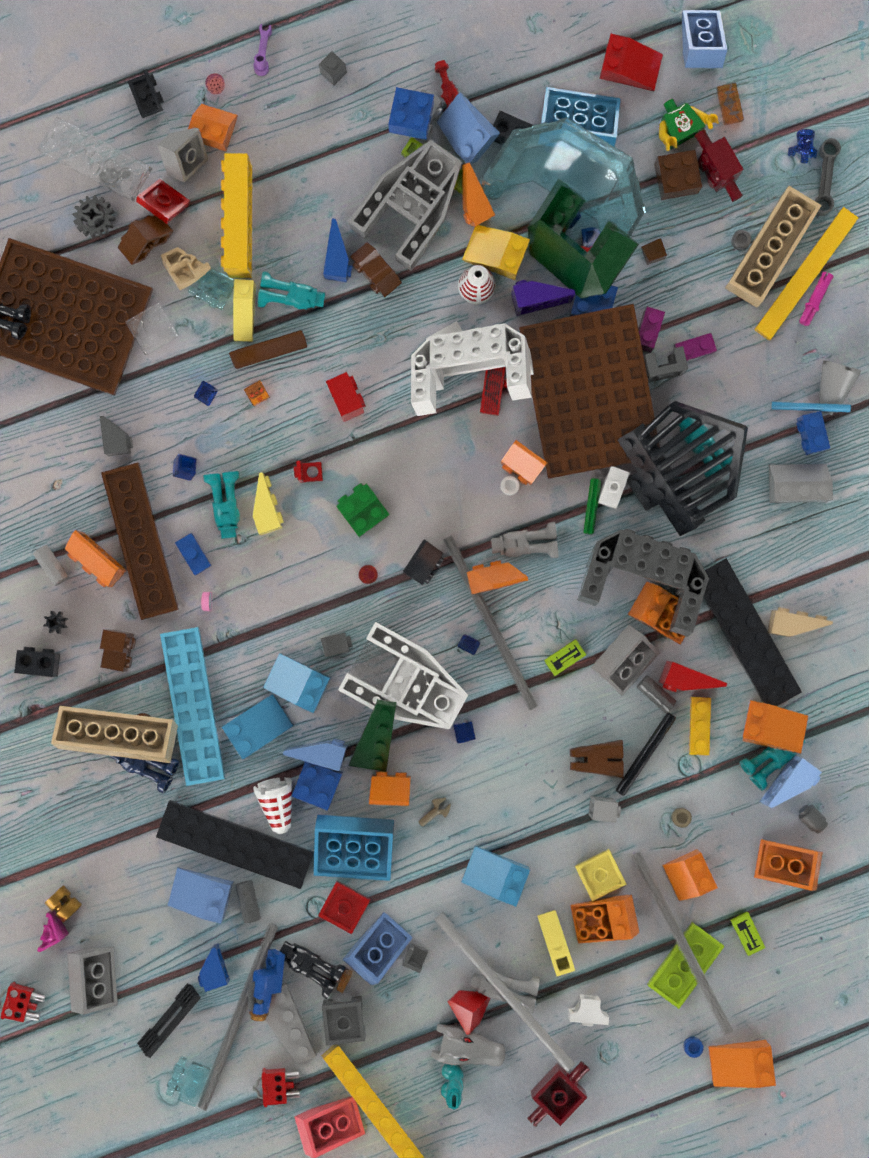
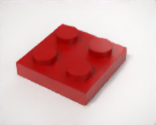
M159 178L137 196L136 202L167 224L189 206L190 200Z
M336 881L318 916L352 935L370 902V898Z

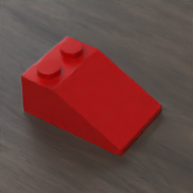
M610 33L599 79L654 91L663 54L629 37Z
M666 661L658 681L663 684L662 688L672 692L677 690L726 687L728 684L672 661Z

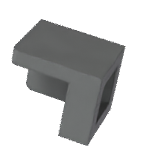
M410 943L402 966L421 973L428 950Z

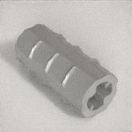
M48 545L42 546L33 553L54 586L61 584L69 578Z

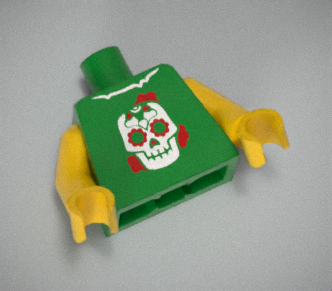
M670 99L663 104L667 113L663 115L659 124V139L665 145L666 151L672 150L694 138L698 132L705 129V124H707L708 129H713L712 123L719 124L716 114L708 115L690 106L688 103L677 107L674 99Z

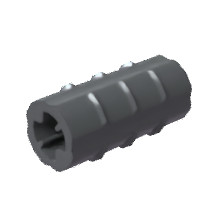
M648 675L637 685V688L664 713L670 711L677 702Z
M243 881L236 884L244 923L260 920V908L258 907L253 881Z

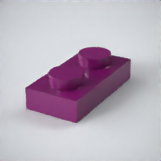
M712 333L674 344L675 348L683 346L686 361L717 351Z

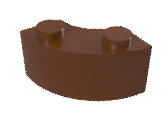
M368 242L350 256L354 262L352 264L353 268L358 273H363L371 283L369 286L375 294L380 293L385 298L402 284L395 271Z

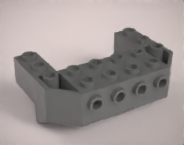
M621 529L597 541L586 565L587 569L577 598L578 601L596 606L600 601L607 575L614 567L674 587L673 595L679 599L669 631L687 637L693 633L709 580L695 553H692L690 549L685 547H673L667 541H655L653 537L648 535H637L635 531L630 529Z

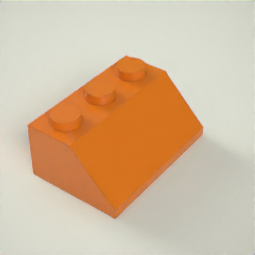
M75 530L72 533L65 547V550L69 552L67 556L74 562L79 561L83 565L81 568L89 575L93 573L97 577L96 581L101 586L113 587L127 569L84 532Z

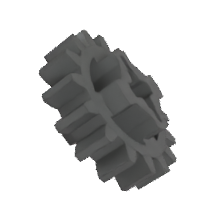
M96 195L93 196L92 200L88 196H86L85 202L79 200L81 205L80 207L75 206L74 208L77 212L72 214L77 218L73 221L75 225H79L77 229L80 232L83 231L86 237L90 233L92 238H95L96 234L101 238L102 232L108 234L107 228H113L114 226L111 221L116 220L112 215L115 211L113 208H110L111 204L105 202L103 197L98 200ZM99 206L104 208L106 213L100 211ZM83 221L88 222L89 228L83 224Z

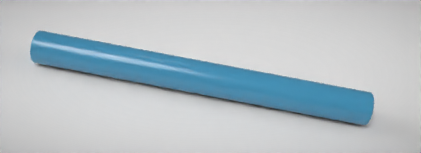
M772 402V409L851 412V405Z

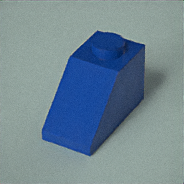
M218 943L212 947L198 976L199 984L201 987H204L205 992L225 986L230 981Z

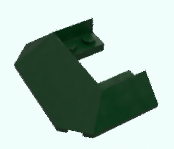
M558 178L527 227L528 239H530V255L569 289L574 290L579 298L583 299L589 296L606 294L639 244L613 222L608 221L590 250L586 252L565 234L586 200Z

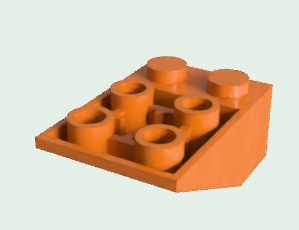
M646 581L628 615L680 645L685 638L684 635L669 631L679 598L662 587Z
M632 894L597 899L593 902L587 901L570 905L578 943L633 939L640 933Z

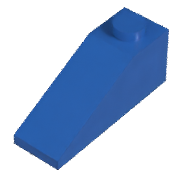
M332 218L323 276L327 280L347 282L348 277L352 275L353 266L350 265L337 221Z

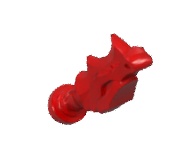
M441 60L435 63L434 69L436 73L440 74L442 80L440 88L443 90L441 97L445 100L448 108L459 91L455 84H453V81H450L447 76L448 64L445 60Z

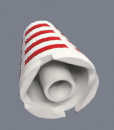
M475 265L466 269L458 281L460 296L473 305H480L489 301L494 295L496 288L494 276L481 265Z
M284 777L285 781H280V778L265 780L258 783V788L256 786L253 788L272 831L277 832V834L286 833L291 827L292 780Z

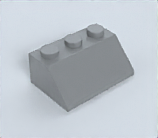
M827 464L769 465L770 503L828 502L833 500V484Z
M628 625L591 668L623 696L660 653L643 634L631 625Z
M114 947L88 948L67 953L71 1012L84 1015L117 1006Z

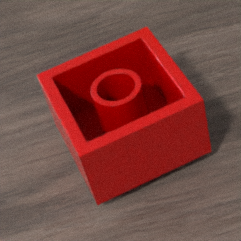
M345 372L326 381L343 422L364 414L363 408L366 405L361 393H356L358 387L353 375L349 377L348 373Z

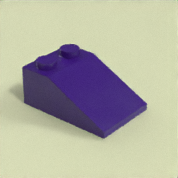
M527 280L516 282L511 292L516 316L571 303L575 295V291L572 289L535 281L527 282Z

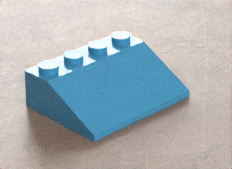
M546 87L538 144L613 155L617 139L621 98Z
M317 815L314 841V876L390 881L394 820Z

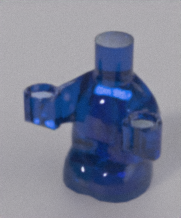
M811 129L799 130L796 133L797 145L788 148V156L792 155L794 157L796 153H799L801 155L800 162L805 164L808 163L809 155L810 158H817L818 150L813 146L815 131Z

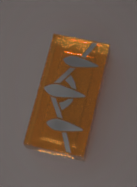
M736 83L718 86L716 90L724 125L743 122L744 117Z

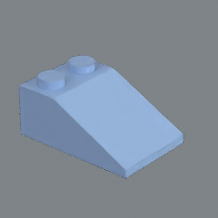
M795 756L784 766L760 802L773 808L815 786L819 782V775L822 772L805 759Z

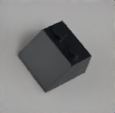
M424 539L403 570V573L422 586L424 583L428 584L434 576L431 573L434 567L439 568L444 560L442 557L443 552Z

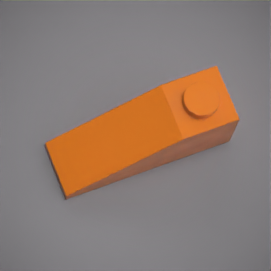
M469 162L462 165V200L465 213L463 217L468 225L477 226L495 216V213Z

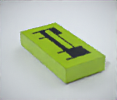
M575 639L546 658L544 662L552 674L556 676L586 656V653Z
M748 912L730 920L748 956L766 948Z

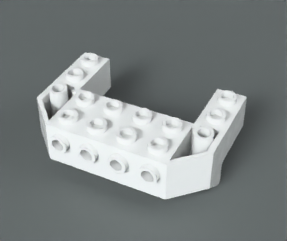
M504 323L429 337L411 355V404L417 416L436 413V391L444 389V377L506 367L507 389L512 401L531 398V375L534 373L531 352L525 336Z

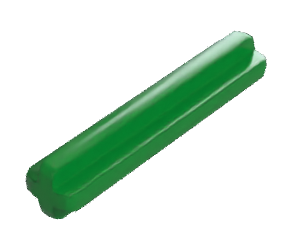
M592 478L589 486L583 530L584 534L588 535L594 534L601 485V480L597 478Z

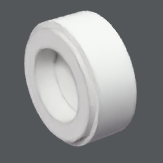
M513 476L505 477L500 484L501 491L508 496L516 494L520 487L519 481Z

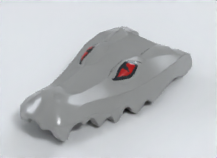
M437 1024L436 1031L444 1035L441 1050H433L432 1058L450 1065L486 1064L500 1066L503 1064L505 1059L503 1044L489 1041L486 1037L476 1034L474 1031L466 1035L462 1026Z

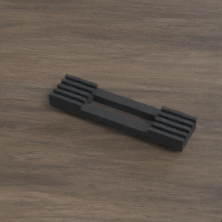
M187 983L175 997L174 1003L153 1028H149L137 1044L146 1057L151 1058L200 1000L201 997L192 985ZM181 1006L182 1009L180 1010V1012L164 1029V1031L158 1036L157 1033L162 1029V1027L167 1023V1021Z

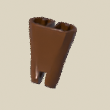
M623 740L571 748L570 757H584V762H570V770L623 779Z

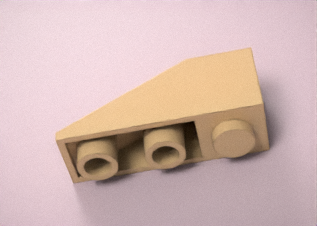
M778 607V610H771L768 632L770 634L791 637L832 625L833 621H828L826 616L816 615L813 618L808 617L806 612L797 611L796 614L789 613L790 609Z

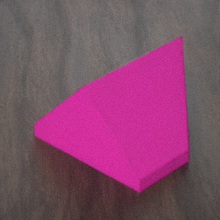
M50 910L46 913V917L49 919L47 925H43L44 930L40 938L43 942L38 947V952H42L57 944L69 934L63 922L56 916V911Z

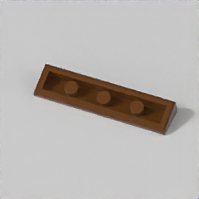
M299 330L231 351L229 355L234 367L239 369L307 348V343L303 331Z

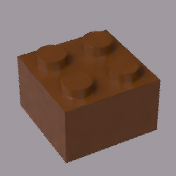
M695 150L657 157L654 166L661 200L699 193L702 183Z

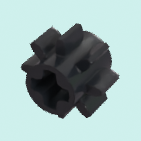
M50 611L51 616H44L46 624L43 627L50 628L49 633H53L56 629L57 634H61L62 628H68L65 625V621L68 618L62 616V611H59L57 615L55 611ZM57 619L59 625H55L53 620Z

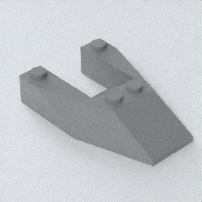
M432 140L428 141L381 175L348 221L350 229L365 239L388 206L392 207L416 224V227L395 254L396 261L412 271L445 220L462 161Z

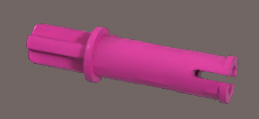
M822 272L809 302L805 303L806 308L799 320L800 324L809 326L815 313L819 311L820 303L834 278L831 273L826 275L827 272Z

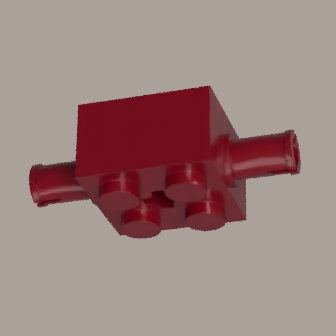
M705 129L698 132L694 137L703 149L698 159L699 169L705 172L709 186L712 189L714 188L716 193L725 188L731 201H737L743 196L735 183L744 170L725 136L712 143Z
M580 1061L570 1073H567L557 1063L531 1090L532 1099L539 1105L527 1117L530 1123L533 1122V1126L537 1127L546 1115H549L561 1126L588 1098L585 1089L579 1085L580 1079L590 1071L583 1061Z

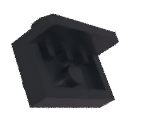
M147 69L143 70L144 75L127 81L142 119L163 111L161 104L164 103L160 91L156 92L154 86L157 85L154 75H149Z

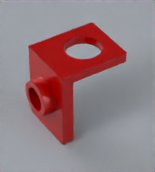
M296 461L297 466H294V477L298 478L300 483L323 481L321 462L302 463L301 461ZM316 467L318 469L317 476L309 477L307 475L308 468Z

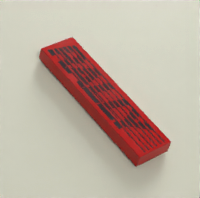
M505 367L486 370L480 407L481 414L499 415Z

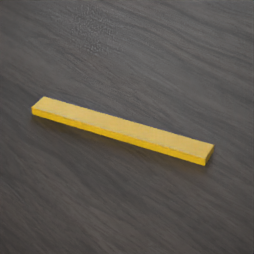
M845 207L840 210L754 329L756 332L769 341L772 339L859 217Z

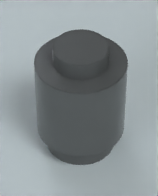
M805 805L799 810V819L812 832L815 831L818 834L827 827L826 818L813 805Z

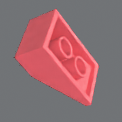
M352 1096L309 1109L294 1116L305 1155L312 1158H317L365 1134L357 1103Z

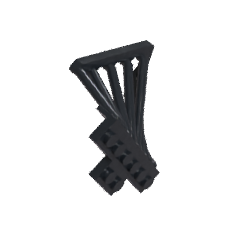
M674 401L663 409L646 427L642 423L617 440L638 471L627 478V483L645 511L660 505L678 535L682 536L699 527L705 521L704 516L737 497L748 427ZM671 412L679 414L653 438L651 437V432ZM689 417L696 420L660 448L657 446L664 437ZM706 423L713 426L667 458L664 457V454ZM722 430L731 432L689 460L671 468L670 465ZM735 439L734 446L688 475L680 479L677 477ZM732 456V463L727 464L697 484L686 489L684 488L685 485ZM730 472L729 479L697 498L692 499L690 497ZM727 489V494L703 509L697 508V506Z

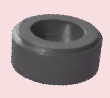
M745 230L736 231L731 238V244L737 250H744L751 243V236Z

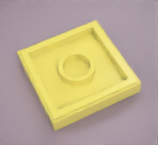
M609 849L575 865L592 902L627 885Z

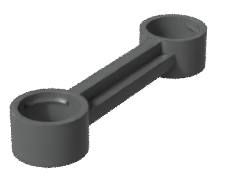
M833 138L825 140L819 148V155L823 159L819 196L815 202L823 199L828 202L829 209L827 211L819 209L816 214L818 216L827 215L834 207V200L830 196L834 159L840 153L841 145L839 141ZM824 145H833L836 149L835 155L827 154L824 151Z

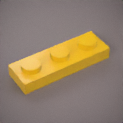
M691 697L690 755H709L710 697Z

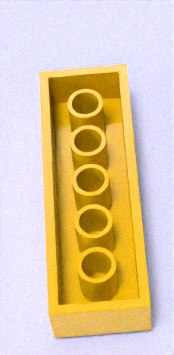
M224 153V160H221V170L224 172V179H221V190L224 191V198H221V209L224 210V217H221V228L224 229V236H221V248H224V255H221V267H224V272L227 273L229 278H252V163L248 153Z

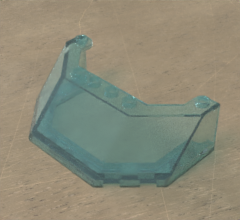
M568 118L532 125V127L512 130L482 179L481 187L486 197L496 200L502 196L507 187L532 181L550 192L559 178L586 200L580 211L597 220L600 231L603 230L608 221H611L631 237L646 212L633 158Z

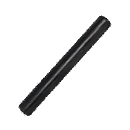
M666 713L617 786L616 792L624 796L675 722L676 717L674 715Z

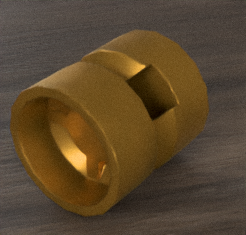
M64 885L44 903L51 911L57 912L56 916L63 923L82 906L75 897H70L71 892Z

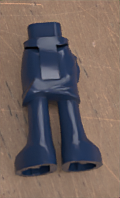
M110 756V758L117 760L116 763L120 764L127 772L139 774L156 782L157 790L163 794L168 790L173 781V777L170 776L175 775L179 766V760L171 758V763ZM148 764L163 770L168 775L149 769Z

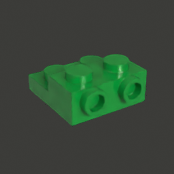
M362 483L358 484L352 489L354 491L353 494L349 497L345 494L337 500L339 504L336 505L359 538L390 516L367 483L365 485Z

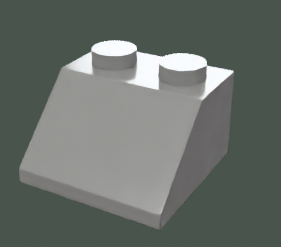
M198 128L169 133L157 144L167 176L182 182L189 179L208 161Z

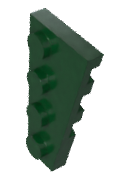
M377 699L354 754L350 759L349 766L387 771L397 702Z

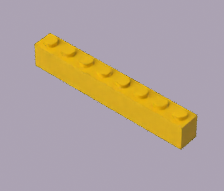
M332 1045L321 1055L396 1155L399 1158H424L339 1045Z

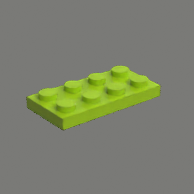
M691 922L683 934L705 974L725 946ZM676 943L651 977L647 986L680 1009L699 982H696L698 980H695V975L693 976L692 969H689L690 967H688L689 964L687 965L688 962L685 960L686 957L684 958V953H681L680 946L678 947L679 944Z

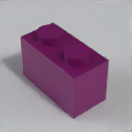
M648 306L643 312L638 329L642 350L651 353L655 348L665 312Z

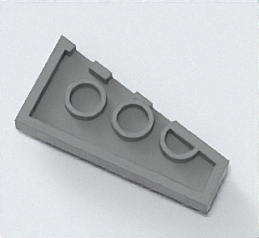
M287 983L282 984L281 993L272 994L269 1012L262 1014V1016L297 1064L316 1057V1052Z

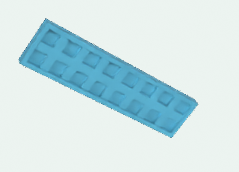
M196 627L162 633L160 637L175 723L178 725L177 735L186 786L225 779L200 629Z

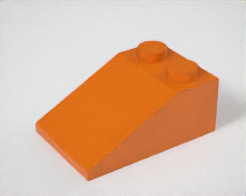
M501 560L490 562L489 567H484L483 564L473 566V570L467 572L472 594L528 581V576L509 562L501 563Z
M750 700L743 741L801 754L808 715Z
M377 771L376 775L372 774L369 804L409 806L411 776H407L406 772H395V775H388V772Z
M761 839L754 878L815 891L817 890L823 852Z
M766 1040L708 1046L713 1086L743 1088L776 1086L772 1049Z

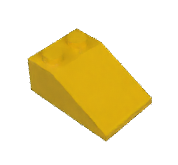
M477 225L474 227L462 260L473 265H481L491 272L515 280L530 239L512 232Z

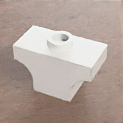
M611 466L601 488L598 503L617 509L630 472Z
M579 994L578 1004L574 1008L568 1009L569 1021L582 1023L584 1026H594V1024L609 1025V1016L607 1012L600 1009L601 1000L599 996Z

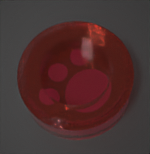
M365 565L359 570V579L365 584H372L378 578V572L372 565Z

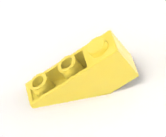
M262 472L259 473L253 510V519L259 535L281 529V523H284L281 512L277 513L275 505H278L276 496L271 494L269 487L272 486L269 476H265Z
M556 910L537 915L556 976L575 971Z

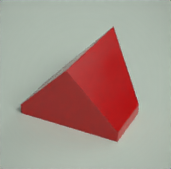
M459 990L447 1001L466 1035H469L480 1024L491 999L482 993H478V991Z

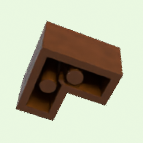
M148 215L142 220H134L129 224V229L121 237L122 241L117 248L133 265L145 260L152 248L165 244L173 230L155 215Z
M103 629L99 649L104 650L100 668L125 672L131 667V649H134L136 644V638H134L133 633Z

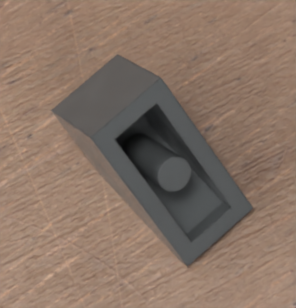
M100 416L104 454L108 457L131 454L130 448H133L132 437H129L126 432L105 416Z
M346 633L321 638L325 657L349 652V647H353L351 637L346 636Z

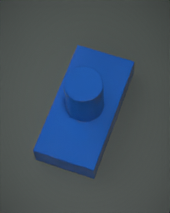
M193 533L175 542L195 576L212 566Z

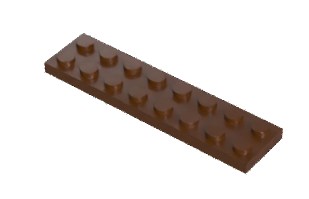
M137 462L101 472L140 619L145 620L179 610L140 463Z

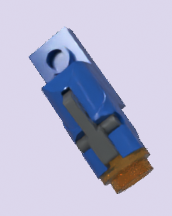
M268 949L266 969L255 970L252 983L248 986V1010L253 1021H265L266 1016L269 1015L272 994L281 993L285 954L276 949Z

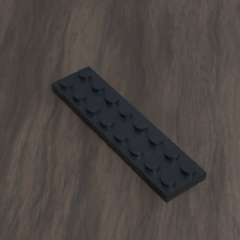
M727 558L705 569L709 580L703 598L761 701L778 706L802 693Z
M169 800L156 838L298 889L302 888L314 854L312 850Z

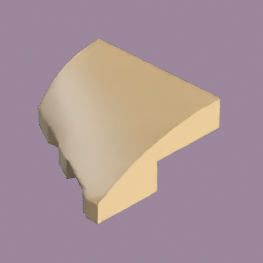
M178 247L160 255L164 267L179 290L190 286L211 269L209 263L206 262L204 264L198 261L195 256L186 254L184 250Z

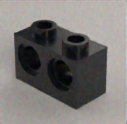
M500 110L493 126L497 130L499 127H506L507 131L500 132L494 142L498 144L504 143L516 152H525L535 125ZM522 134L525 138L518 140L515 136Z
M24 646L23 650H17L14 673L58 677L60 654L54 653V649L43 648V651L39 652L35 651V647ZM27 655L32 659L29 666L24 661ZM46 657L51 661V665L48 668L43 663Z

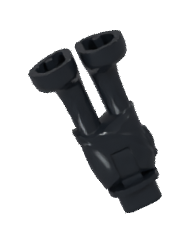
M0 303V314L28 324L31 318V307L27 304H21L18 309H14ZM0 318V328L10 331L14 339L21 340L27 331L25 324Z
M285 941L279 950L285 954L284 961L287 962L289 968L312 979L321 986L322 996L325 999H328L346 969L344 965L339 964L335 966L320 959V955L295 943L292 945ZM313 967H318L319 969L330 975L332 979L327 978L326 976L315 971Z

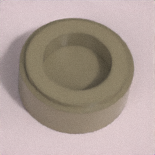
M680 807L673 811L671 819L676 826L684 828L691 823L692 816L687 809Z

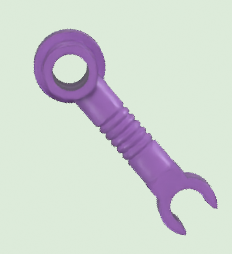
M261 23L259 26L261 36L259 51L254 57L253 67L254 72L258 76H265L269 72V65L265 56L272 28L269 25V29L263 31Z

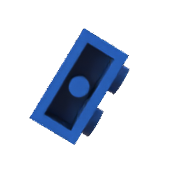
M821 411L797 418V429L801 434V444L806 455L830 449Z

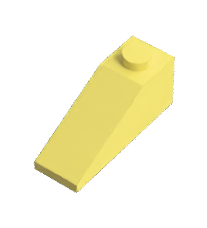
M234 279V341L253 342L256 284L254 280Z

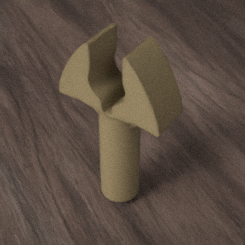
M445 797L432 800L434 808L419 820V824L422 827L437 815H443L444 818L447 817L451 803L444 809H438L439 804L446 800Z

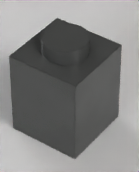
M333 51L319 63L320 73L333 86L347 73L346 64Z

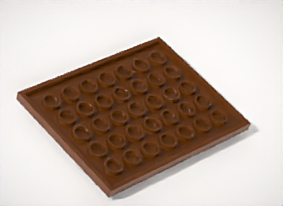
M8 238L0 260V303L14 309H18L21 304L30 305L31 318L27 324L0 314L1 319L20 322L27 326L26 334L21 340L14 339L10 331L0 328V356L115 396L153 288Z

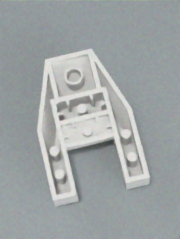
M375 622L366 639L400 657L382 691L349 672L346 674L338 690L371 709L374 708L377 699L397 702L395 720L450 729L468 694L426 649Z

